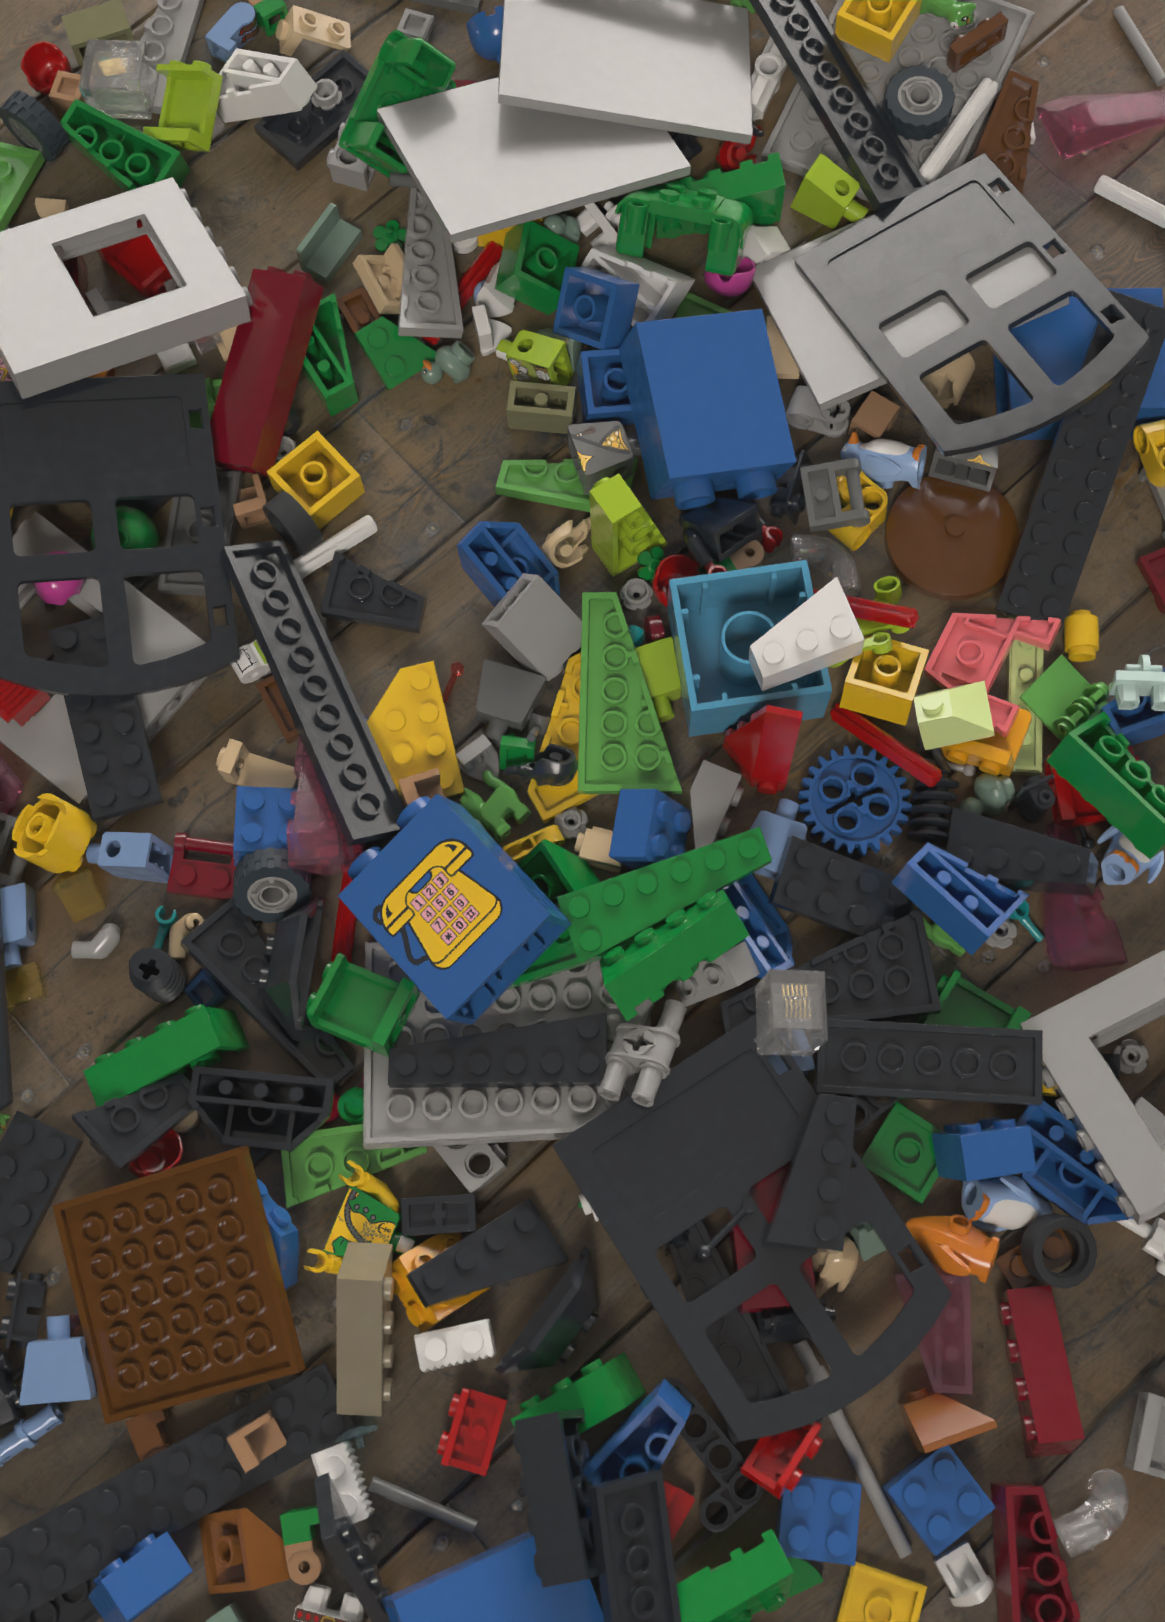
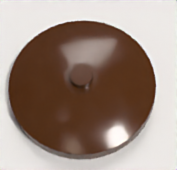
M928 476L921 480L919 489L913 488L910 485L894 502L885 526V548L889 561L896 573L916 591L940 600H967L990 591L1006 576L1019 541V527L1010 504L994 487L991 486L990 492Z

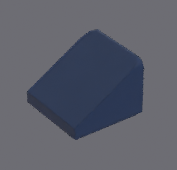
M204 969L184 989V992L195 1006L204 1004L205 1007L218 1008L231 998Z

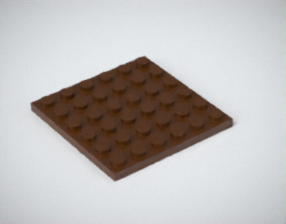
M248 1145L52 1205L105 1424L299 1373L306 1369Z

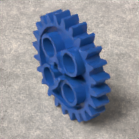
M844 746L842 756H839L832 749L829 753V762L821 756L818 757L817 764L819 769L813 766L808 768L807 773L811 778H803L801 785L807 790L799 791L798 799L806 801V803L799 806L798 812L809 814L803 819L802 824L806 826L813 824L814 826L810 837L821 834L823 836L820 844L821 847L831 842L834 844L833 852L835 853L839 851L840 847H845L847 857H850L856 848H858L861 857H865L867 847L869 846L872 851L878 853L880 851V841L889 847L893 842L890 834L899 837L902 829L897 824L906 825L909 819L901 812H908L912 804L902 801L910 796L911 790L900 788L905 784L907 778L895 777L899 768L898 765L891 768L886 767L888 758L884 756L880 761L876 760L875 749L868 756L863 755L862 746H858L855 754H851L848 746ZM860 773L865 774L870 778L871 784L866 786L860 785L856 782L854 776ZM828 786L836 788L840 793V797L835 799L828 798L823 793V788ZM875 789H882V793L868 795ZM850 796L854 800L863 798L859 807L854 802L847 804ZM871 804L883 806L886 815L880 817L873 815L869 810V806ZM841 807L835 813L827 814L826 812L827 809ZM848 817L854 822L855 827L849 830L843 829L839 826L837 819Z

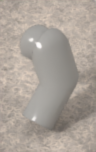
M107 923L103 925L92 941H73L71 947L72 958H106L120 942V928L114 923Z

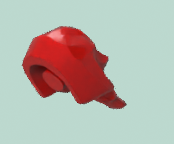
M760 125L755 126L758 129L762 130ZM752 135L750 144L731 141L721 143L716 154L717 163L725 172L740 169V162L751 159L754 165L757 154L748 155V153L753 149L757 136Z

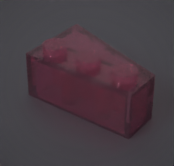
M894 1274L905 1305L912 1295V1287L903 1274ZM939 1275L952 1295L936 1323L918 1347L934 1393L973 1394L970 1276Z

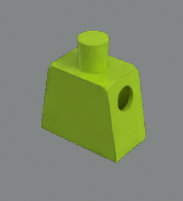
M822 153L819 154L805 175L790 206L794 210L831 229H835L843 217L854 223L863 219L869 209L854 200L860 189L859 182Z
M672 636L635 648L659 723L674 718L675 715L670 702L681 697V683Z

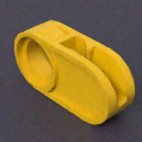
M552 825L512 842L502 849L518 864L541 840L546 839L560 847L566 841L559 826Z

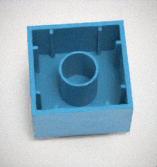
M807 560L669 580L667 613L681 683V695L688 737L726 732L730 728L737 730L739 722L749 723L751 715L766 705L803 712L802 720L824 717L832 693L828 667L762 691L749 662L750 645L814 595Z

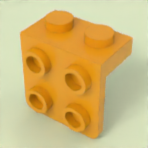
M1019 708V713L1007 738L994 730L995 736L941 747L943 754L949 761L956 764L965 765L967 763L979 767L985 773L996 776L1001 774L1010 777L1032 721L1031 713Z
M461 1233L436 1234L401 1255L392 1263L393 1293L399 1296L406 1308L408 1319L414 1326L419 1328L421 1333L429 1331L445 1317L489 1289L488 1287L472 1292L470 1295L425 1309L406 1277L408 1273L463 1240L464 1237Z

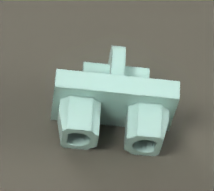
M1141 654L1138 664H1126L1125 670L1115 671L1113 682L1109 684V695H1115L1119 710L1136 709L1140 703L1139 696L1151 697V709L1154 711H1165V672H1162V665H1151L1149 655Z

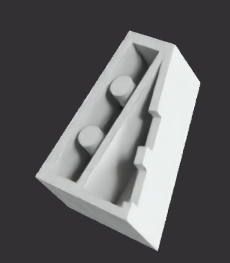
M236 48L219 73L223 76L216 114L224 123L301 111L309 103L311 95L318 86L296 58Z
M613 245L591 248L581 267H590L640 284L631 323L632 326L636 322L671 319L696 280L645 258L619 254Z

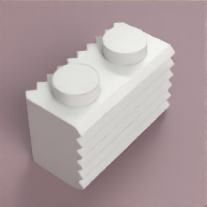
M490 1319L414 1335L419 1367L423 1372L433 1371L437 1368L442 1369L444 1366L451 1367V1365L455 1366L459 1363L464 1364L466 1361H478L480 1358L487 1359L488 1356L492 1358L497 1353Z
M348 1440L314 1453L311 1457L318 1477L329 1473L354 1524L370 1517L375 1509L370 1507L373 1501L368 1499L370 1496L366 1492L368 1486L364 1485L365 1479L361 1477L363 1471L359 1470L361 1464L356 1462L358 1459L354 1455L356 1449L352 1448L354 1442Z

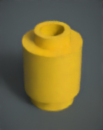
M1075 610L1070 613V616L1065 618L1064 651L1068 653L1070 661H1092L1096 658V652L1099 651L1098 617L1092 615L1089 610Z

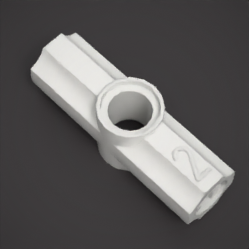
M771 36L762 55L756 59L754 72L751 76L752 121L754 122L758 119H763L773 95L780 89L781 78L787 67V63Z

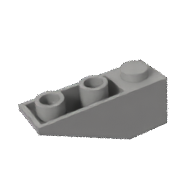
M703 760L689 795L693 850L714 843L718 836L725 837L731 819L726 817L731 805L734 807L738 806L745 789L740 787L742 775Z

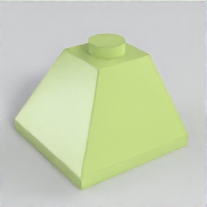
M985 681L919 694L914 697L917 723L925 750L995 736Z

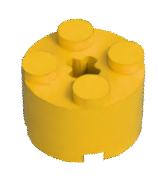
M51 793L41 794L37 797L41 800L34 806L28 804L21 811L15 822L12 840L17 842V849L13 848L14 853L52 873L57 874L67 870L74 872L82 864V855L86 851L90 839L97 831V824L91 820L87 812Z

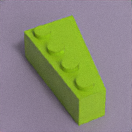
M619 473L610 479L609 477L602 478L594 484L592 490L589 491L591 545L612 577H615L638 563L637 557L640 552L648 551L650 553L652 547L662 548L668 543Z

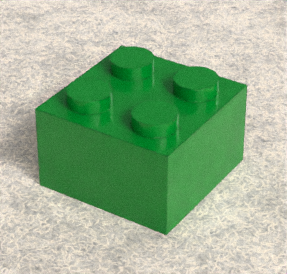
M533 221L516 225L506 233L494 289L549 316L557 310L565 267L576 266L579 246Z

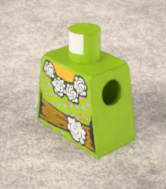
M522 330L519 331L513 342L502 339L496 348V356L508 361L512 376L516 381L566 386L574 375L564 341Z

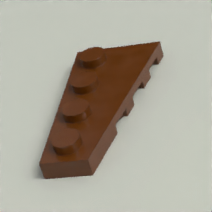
M1010 69L972 160L985 153L1014 187L1023 194L1039 81ZM997 184L1001 192L1004 193V189L999 184Z

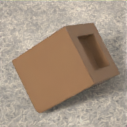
M58 70L49 98L59 120H62L75 98L85 102L91 86L88 76Z
M871 391L851 420L848 435L851 436L853 432H858L861 429L879 439L884 431H890L896 422L900 406Z
M258 473L252 475L255 486L241 489L240 502L232 504L242 530L270 522L263 512V506L268 502Z
M438 768L398 780V793L405 808L414 800L423 796H428L430 799L437 793L444 796L440 785V772Z
M270 1410L227 1437L245 1473L259 1465L261 1460L284 1447L287 1443Z

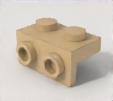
M391 244L384 255H358L353 262L379 314H399L404 254L398 244Z

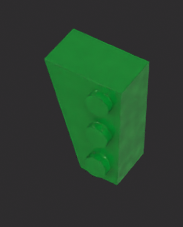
M335 293L320 301L301 369L331 417L359 402Z
M625 1352L605 1364H602L599 1358L580 1369L583 1377L574 1382H571L568 1376L549 1387L552 1395L541 1401L537 1394L520 1404L519 1408L522 1413L512 1418L511 1422L515 1427L514 1420L557 1411L584 1409L585 1423L578 1424L579 1434L626 1408L645 1394L646 1390Z
M772 1528L761 1534L765 1542L744 1554L739 1547L729 1553L732 1558L731 1561L712 1570L707 1566L677 1584L681 1622H750L752 1620L751 1615L765 1609L766 1613H771L786 1604L794 1571Z

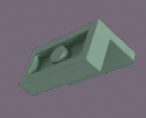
M333 203L328 205L296 249L302 271L311 274L327 285L363 238L360 229L340 219L338 207Z

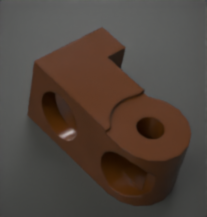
M168 1408L146 1414L142 1413L125 1421L140 1462L171 1445L162 1421L171 1417Z

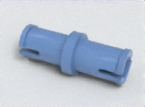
M48 1403L46 1407L28 1420L21 1419L14 1424V1430L0 1439V1467L25 1448L31 1449L36 1446L39 1438L57 1425L65 1422L63 1412L56 1403Z

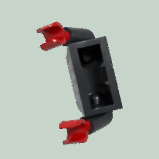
M715 497L712 503L695 508L694 510H683L679 516V524L684 530L682 539L701 569L705 568L708 574L726 572L727 569L724 566L714 565L713 562H722L760 534L763 536L760 544L767 553H773L775 547H779L783 539L781 529L765 525L767 521L759 514L757 503Z

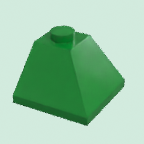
M546 839L541 840L517 864L559 910L560 906L557 897L600 882L586 860Z

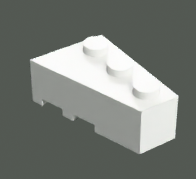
M834 578L750 645L749 662L762 691L862 653L865 639L838 578Z

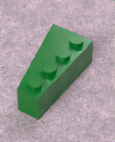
M76 98L60 121L70 142L125 192L171 177L174 178L180 188L190 173V169L181 152Z
M779 152L769 154L768 161L753 165L752 159L740 162V169L726 173L721 172L720 168L709 171L701 180L695 181L694 178L688 177L674 181L684 184L687 190L698 192L700 188L712 189L717 192V196L747 204L753 212V225L767 226L781 220L786 185ZM657 215L656 239L665 237L674 239L681 235L707 234L710 232V225Z
M1103 711L1069 732L1046 761L1056 770L1059 776L1066 779L1081 793L1084 800L1091 803L1106 817L1113 827L1117 828L1127 837L1139 852L1151 860L1165 849L1164 785L1154 784L1151 780V769L1144 760H1135L1127 750V747L1130 745L1129 741L1122 733L1115 735L1108 726L1111 719Z
M724 889L717 893L711 891L704 894L693 907L686 911L681 909L673 912L666 918L664 924L655 929L647 928L638 933L633 942L624 947L616 946L604 954L603 959L599 961L604 986L626 1021H629L638 1014L634 1008L645 1000L649 999L651 1003H654L665 995L663 990L669 983L674 980L684 982L693 976L694 972L699 968L698 963L703 959L706 962L714 961L749 936L744 922Z
M204 1004L194 1006L184 1012V1018L176 1022L170 1020L154 1028L155 1033L146 1038L140 1036L127 1041L124 1044L125 1049L118 1053L110 1052L97 1057L94 1060L95 1065L83 1071L97 1107L104 1105L106 1101L114 1098L120 1099L140 1091L145 1086L179 1073L189 1077L188 1069H193L194 1066L211 1067L222 1062L220 1055L229 1050L237 1051L239 1054L250 1049L235 1010L205 1007Z

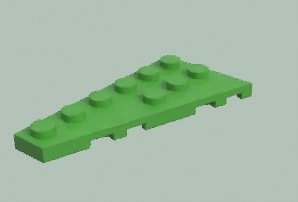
M582 592L578 793L620 794V789H657L664 794H683L617 593Z

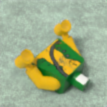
M354 1161L346 1162L354 1167L352 1177L345 1178L339 1174V1179L349 1185V1189L323 1251L314 1248L307 1250L308 1253L316 1254L318 1261L313 1267L304 1265L305 1270L314 1273L324 1271L338 1275L348 1242L393 1244V1253L400 1256L413 1249L416 1245V1237L402 1236V1232L399 1231L402 1224V1215L399 1213L400 1203L387 1184L368 1172H364L363 1168Z

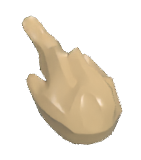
M590 517L583 519L574 528H572L573 520L567 521L548 534L541 549L554 567L566 568L583 559L589 547L587 544L578 545L586 538L591 529Z
M846 1235L844 1237L843 1252L838 1254L818 1252L812 1256L813 1271L818 1272L815 1281L818 1299L837 1282H839L837 1291L842 1292L857 1268L858 1250L855 1243Z

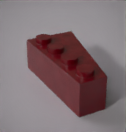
M1050 1285L1006 1290L1001 1302L997 1304L1000 1324L1002 1326L1005 1325L1007 1340H1005V1350L1008 1362L1012 1365L1013 1389L1018 1403L1026 1458L1071 1454L1085 1437L1052 1288Z
M1028 1482L991 1483V1500L996 1507L992 1511L998 1622H1080L1079 1618H1081L1077 1602L1072 1597L1067 1579L1069 1574L1065 1560L1061 1559L1056 1542L1058 1537L1043 1486Z

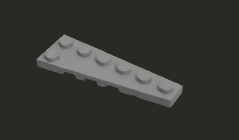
M205 0L157 1L158 8L152 19L148 18L144 26L145 32L140 42H136L131 50V58L136 66V70L118 75L107 97L110 105L161 114L167 78L156 71L157 64H169L170 60L185 63Z
M409 188L398 336L461 338L463 323L452 244L420 190Z

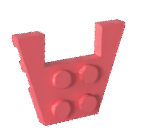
M952 613L924 668L925 675L942 689L985 681L988 695L1014 640L1049 651L1061 627V619L1048 617V620H1031V616H1017L1016 619L997 618L996 615ZM988 695L994 730L1007 738L1019 713V706Z

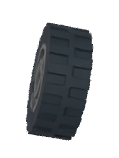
M20 90L15 91L0 107V118L11 134L26 148L41 151L46 162H53L69 144L70 140L63 126L46 107L27 93Z

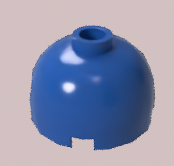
M503 5L494 7L496 14L486 17L484 10L471 17L466 23L468 37L474 51L488 61H497L498 65H500Z

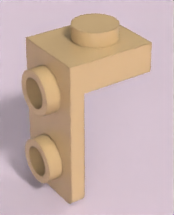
M295 5L291 7L284 20H280L277 25L276 38L279 39L281 54L292 56L302 39L339 50L344 49L346 52L351 47L350 24L348 22Z
M229 739L227 747H223L220 750L216 762L217 770L224 780L238 786L295 788L300 775L298 768L249 753L243 742Z

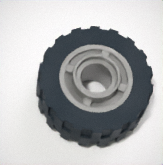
M921 65V67L909 66L905 70L898 71L897 75H893L890 83L887 84L882 105L883 113L897 136L900 135L906 140H929L936 134L939 135L943 128L947 127L954 106L955 92H953V85L947 80V76L944 73L938 72L937 69H931L924 65Z
M274 847L264 850L258 849L252 854L248 853L245 855L244 859L236 865L233 875V899H235L236 907L241 909V913L245 916L248 915L252 920L264 921V923H278L311 901V870L307 867V862L301 859L295 852L291 853L283 848L274 849Z

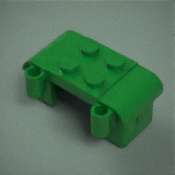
M393 30L384 40L341 133L339 146L387 178H389L390 172L410 174L384 131V125L377 119V109L457 88L456 83L451 79L456 68L455 62L424 39L409 38L401 31Z
M668 182L662 186L653 185L629 192L618 203L615 214L620 213L616 240V251L619 254L643 258L644 248L652 247L657 215L710 225L705 271L726 276L733 275L740 265L746 234L753 225L754 220L751 208L743 202L717 196V192L712 189L700 188L698 192L687 190L684 184L677 182Z

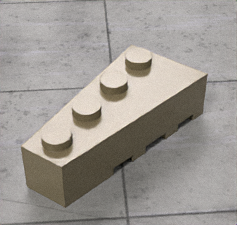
M348 1242L336 1278L337 1414L382 1417L385 1401H392L393 1378H388V1368H392L394 1354L393 1345H389V1335H392L394 1312L390 1311L394 1292V1278L392 1277L393 1244Z

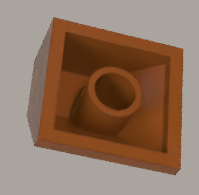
M926 1387L904 1394L907 1401L898 1403L913 1448L923 1453H928L998 1428L995 1419L933 1391L928 1393Z
M247 1508L213 1512L198 1519L209 1594L251 1591L290 1579L283 1538Z

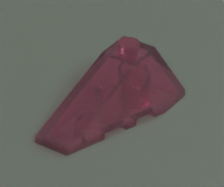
M1164 90L1063 96L1037 106L1036 111L1063 160L1164 123L1165 92Z
M298 736L294 773L299 783L298 791L291 792L290 800L294 806L296 805L294 820H289L287 824L289 866L323 876L348 872L351 864L363 853L362 843L348 846L300 736Z
M1054 822L1047 825V836L1080 846L1072 829ZM1095 888L1094 896L1045 893L1044 934L1048 945L1046 948L1047 955L1053 965L1070 971H1080L1123 965L1128 962L1118 926L1114 919L1107 920L1100 905V902L1105 900L1100 889L1096 890Z

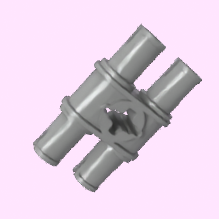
M649 999L634 1008L638 1013L629 1021L625 1019L617 1025V1035L611 1051L605 1056L607 1068L598 1089L603 1098L618 1101L628 1074L633 1072L640 1074L631 1096L633 1101L645 1107L653 1106L661 1080L670 1074L669 1066L673 1054L681 1043L678 1032L687 1011L682 1002L673 999L666 1000L658 1025L655 1027L646 1026L654 1003H651Z

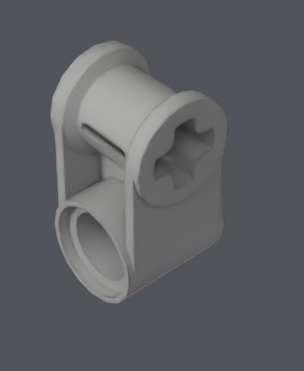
M798 386L795 388L788 406L786 418L788 424L795 428L806 429L836 438L842 436L848 429L850 405L848 401L838 404L840 406L839 410L836 409L837 405L821 412L808 386Z

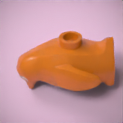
M963 1215L916 1217L906 1222V1227L922 1251L943 1271L955 1276L972 1274L977 1276L982 1283L987 1282L998 1253L1000 1238L995 1236L988 1237L985 1231L975 1228L972 1222Z

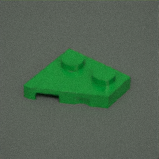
M383 316L354 333L355 338L387 391L420 372L424 366L423 360L435 362L434 350L413 336H398V326Z

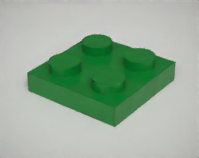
M896 1102L864 1152L861 1160L870 1173L918 1204H922L939 1176L932 1133L941 1132L942 1130Z

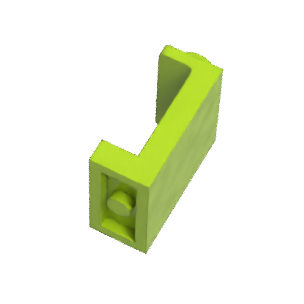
M170 60L169 64H157L156 71L167 78L158 127H144L143 133L175 150L209 152L223 76L211 70L210 64L194 60L192 64H185L176 60Z

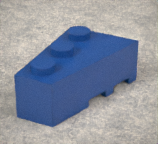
M927 843L907 862L891 883L972 956L1029 894L1018 890L1016 893L998 884V878L990 874L985 877L967 868V862Z

